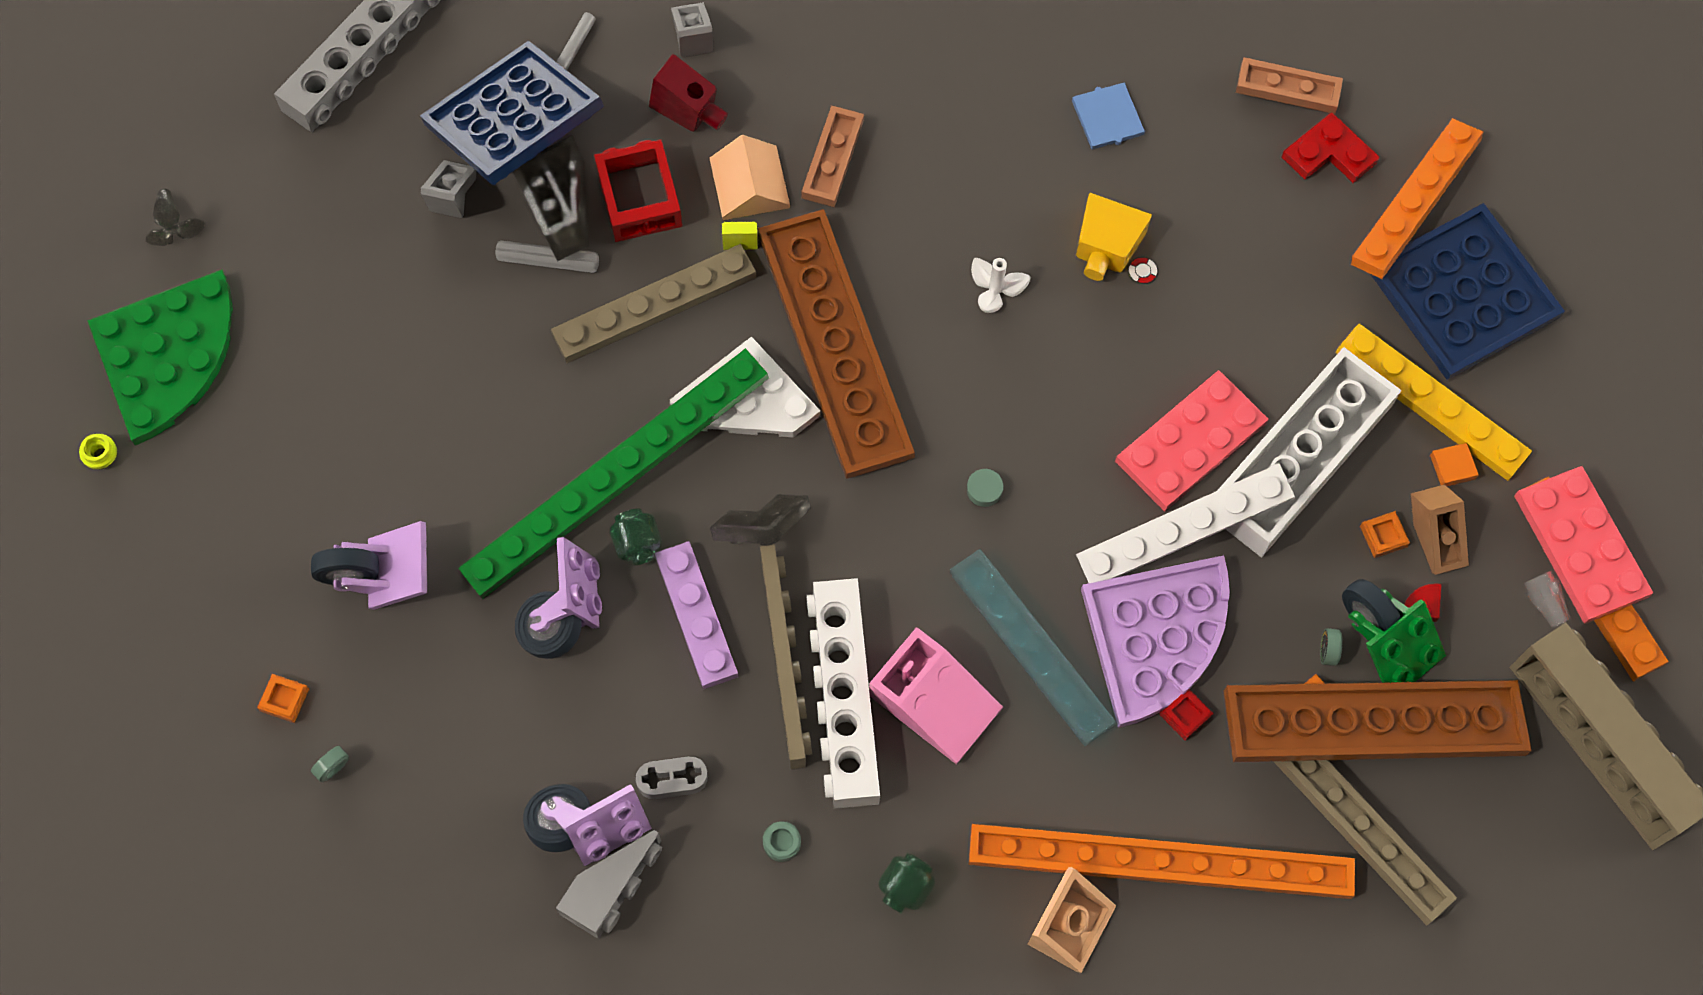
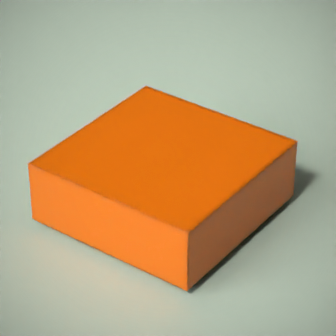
M1467 443L1434 450L1430 454L1440 485L1451 486L1472 481L1479 475Z
M1396 511L1364 521L1360 525L1374 558L1407 548L1410 544Z
M272 674L257 709L260 712L295 723L309 688L307 685Z

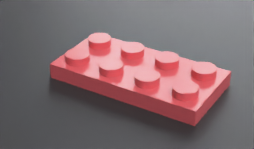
M1218 370L1117 455L1115 462L1165 512L1262 429L1269 419Z
M1583 466L1519 490L1515 494V499L1584 624L1649 598L1653 594L1651 587Z

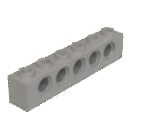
M363 0L274 93L281 112L312 133L319 125L328 121L332 111L342 101L347 100L352 95L354 88L363 78L369 77L374 72L376 65L386 54L392 53L397 47L399 40L408 31L415 29L420 22V18L430 8H434L440 0Z

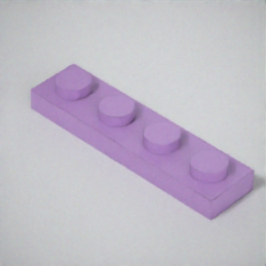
M688 541L656 552L655 557L703 690L738 678L737 669L690 542Z

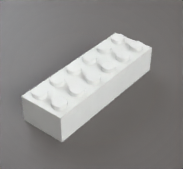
M1343 347L1218 489L1225 488L1280 463L1295 498L1231 526L1226 530L1262 558L1389 411L1401 390Z

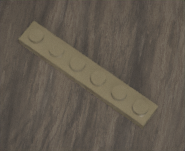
M739 244L551 329V333L566 363H569L756 278V270L742 245Z
M775 544L760 546L791 769L805 768V756L812 755L809 732L802 733L800 719H807L804 696L797 697L795 684L802 683L799 660L791 661L790 648L796 647L794 625L786 626L785 613L791 612L789 591H781L780 578H786L784 556L776 557Z
M1328 760L1273 761L1426 926L1457 899L1450 889Z

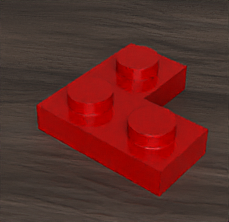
M1332 112L1286 148L1281 156L1304 180L1330 161L1352 183L1374 167L1380 158Z

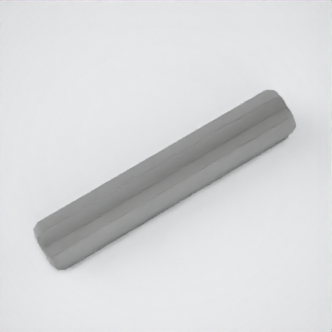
M501 240L498 241L495 252L498 261L594 273L599 265V256L596 252Z

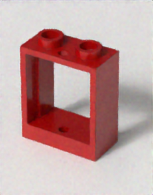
M661 139L656 141L644 140L634 146L621 149L609 148L602 153L594 154L596 169L615 242L683 227L681 210ZM657 163L667 201L618 212L608 173Z

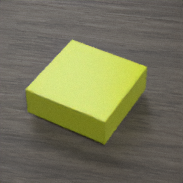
M722 223L723 250H728L739 244L742 245L744 250L758 249L757 223Z

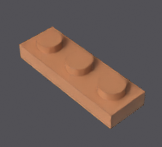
M1243 57L1235 93L1335 114L1338 108L1343 78Z
M831 105L801 192L802 199L835 207L864 122V114Z

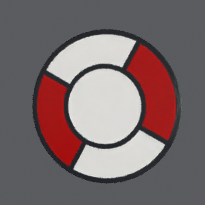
M1137 257L1130 262L1128 273L1133 281L1139 284H1148L1156 279L1158 267L1150 258Z

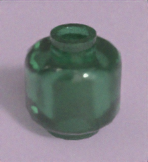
M640 508L631 509L615 516V523L611 525L609 533L617 557L623 561H633L635 566L652 561L655 558L653 553L659 550L662 545V538L654 516L649 513H643Z
M908 852L905 857L894 856L878 881L879 889L885 894L882 901L899 913H902L905 907L910 910H919L935 886V879L931 874L933 868Z

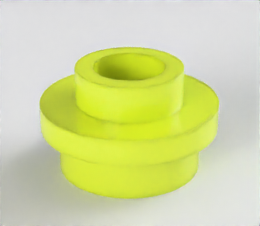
M104 434L87 436L82 441L79 449L80 459L91 469L106 468L115 460L117 455L116 444L109 436ZM98 449H105L103 454L94 457V453Z

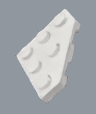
M752 337L670 399L671 406L746 348L768 373L769 379L702 431L718 429L728 430L729 433L758 435V432L779 434V437L794 438L820 417V410Z

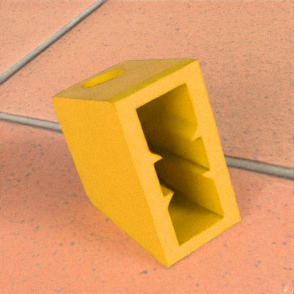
M1089 193L1076 253L1079 259L1087 261L1084 275L1092 280L1101 281L1107 269L1122 272L1145 237L1152 214Z

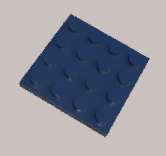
M528 40L424 112L420 117L430 131L488 182L495 185L528 160L533 159L552 143L564 137L566 133L583 121L591 118L604 105L599 95Z
M1484 203L1408 243L1383 279L1370 274L1446 380L1561 318L1565 312Z

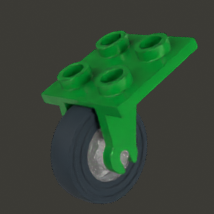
M1364 579L1354 581L1343 591L1342 600L1349 614L1348 618L1353 620L1351 625L1368 640L1366 646L1382 683L1415 682L1446 657L1425 601L1420 599L1408 608L1393 598L1387 590L1379 589L1376 585Z

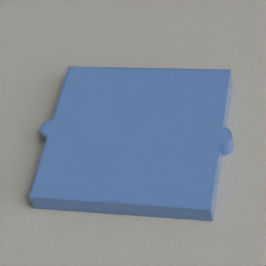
M1125 83L1102 89L1101 87H1096L1095 91L1072 97V103L1092 150L1114 143L1120 145L1122 141L1144 135V128Z

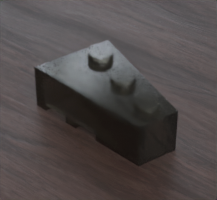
M572 135L545 148L533 159L528 160L513 171L557 262L589 247L585 162Z

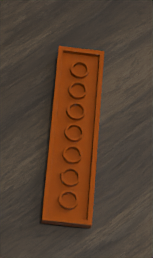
M821 209L758 228L761 244L846 479L913 459L915 457L913 446L825 210Z
M1518 680L1227 685L1224 689L1233 762L1527 756L1532 751Z

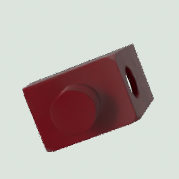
M672 54L653 78L648 107L689 131H696L702 122H705L715 130H719L728 116L727 112L714 104L717 92L715 85L676 55Z

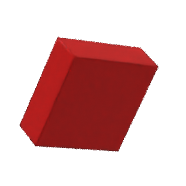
M1189 689L1186 693L1181 694L1168 707L1161 710L1159 715L1186 741L1212 717L1213 712Z

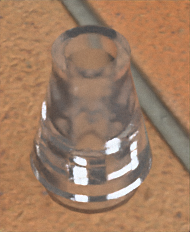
M1548 571L1524 583L1528 591L1525 593L1526 596L1545 617L1551 628L1571 619L1559 577L1555 578L1552 572Z

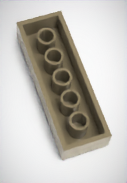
M1565 622L1531 645L1509 667L1652 851L1703 818V788L1691 780L1684 771V765L1679 757L1669 752L1659 740L1660 737L1656 728L1651 723L1644 721L1636 711L1632 698L1616 686L1610 678L1608 668L1600 660H1596L1586 648L1585 640L1579 632L1571 629Z

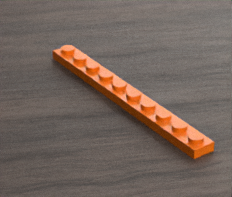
M972 824L968 865L1065 873L1068 867H1072L1081 875L1343 899H1352L1355 895V858Z

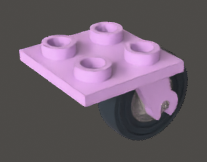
M419 521L368 538V544L342 542L341 546L334 545L332 549L319 551L311 559L312 578L324 584L334 585V589L337 591L368 594V608L372 610L426 594V522Z
M564 537L557 538L559 591H544L531 596L520 607L515 619V635L519 644L528 653L543 659H553L567 653L577 642L581 627L588 625L593 629L599 628V615L602 612V602L597 593V580L600 577V568L597 560Z
M567 784L551 785L537 792L529 800L523 814L524 828L533 844L547 852H564L573 848L578 853L584 866L605 858L609 852L627 842L637 840L643 833L652 829L631 784L592 806L586 795L578 788Z

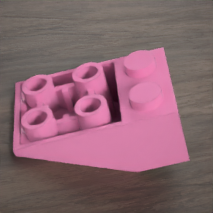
M917 627L869 683V693L872 699L956 765L1003 708L945 648Z

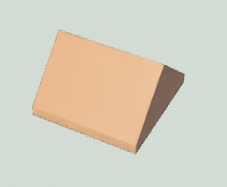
M741 135L710 157L723 220L790 208L776 145Z
M1068 867L1028 945L1072 970L1082 973L1116 905L1076 869Z

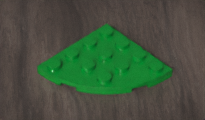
M223 269L87 320L130 439L135 446L157 436L175 424L173 420L180 416L191 404L195 406L200 401L221 369L231 341L229 333L231 314H233L231 291Z

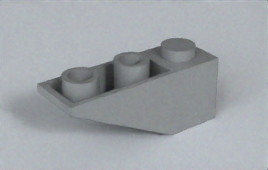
M655 830L649 832L578 874L556 907L559 915L598 939L604 931L610 933L621 915L617 910L625 898L628 900L632 899L642 882L638 878L646 865L649 867L653 866L662 851V847L659 845L661 842L659 832Z

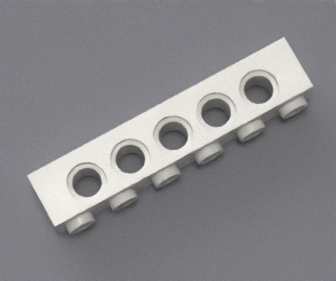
M858 578L813 582V595H807L808 617H816L817 630H810L812 652H819L820 665L813 666L815 688H822L824 700L817 702L818 723L826 724L827 738H820L822 761L829 760L831 773L824 775L825 797H833L834 809L879 805L880 790ZM836 615L843 618L845 623L840 627L834 628L827 625L825 620L830 616ZM839 650L845 652L849 658L843 663H834L828 656L832 652ZM845 686L852 691V695L847 699H838L832 694V691L836 687ZM842 722H849L855 726L856 731L852 735L843 736L835 728ZM846 758H852L859 763L860 767L853 773H846L840 769L839 764Z

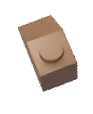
M1445 484L1411 493L1413 525L1432 573L1437 575L1469 566L1464 501Z

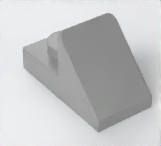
M704 2L671 8L680 56L687 57L713 52L712 25Z
M443 160L421 187V196L429 210L435 213L462 218L464 216L465 193L476 180V170L468 165Z

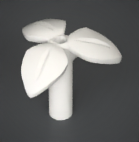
M974 258L971 271L976 285L989 288L988 291L979 295L978 298L980 309L986 313H994L1002 307L1003 302L999 293L1002 292L1007 296L1015 297L1026 289L1031 277L1019 272L1008 273L1005 276L1007 262L1003 258L995 259L993 265L980 258Z

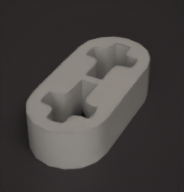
M688 756L645 763L638 769L635 781L639 792L648 799H661L700 792L708 782V772L706 765L701 759ZM687 767H694L696 773H701V775L695 778V783L688 784L686 778L674 779V776L686 774ZM650 772H656L658 778L670 777V780L659 781L656 789H650L648 783H643V780L649 779Z

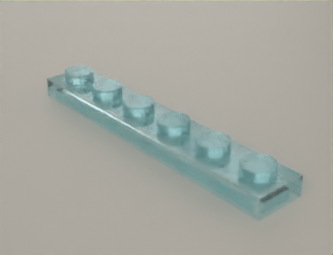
M981 549L951 568V576L1084 747L1115 725L1116 721Z

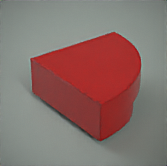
M1427 584L1419 587L1410 594L1404 605L1410 608L1420 599L1425 601L1432 621L1437 622L1440 617L1441 584Z

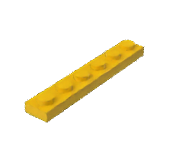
M1360 323L1335 352L1338 354L1345 347L1401 390L1397 397L1399 401L1458 445L1467 443L1473 456L1505 480L1509 481L1532 452V450Z

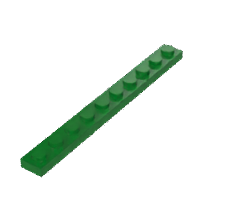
M745 348L458 569L483 600L557 543V538L566 536L769 379L768 373Z

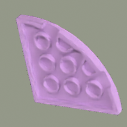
M1224 555L1082 585V596L1118 728L1138 723L1158 714L1186 693L1208 667L1220 644L1226 626L1230 591Z

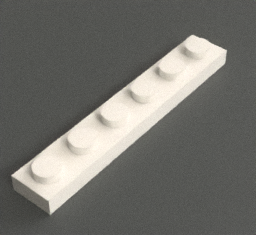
M1280 463L1082 551L1076 554L1088 583L1117 578L1290 501L1295 496Z

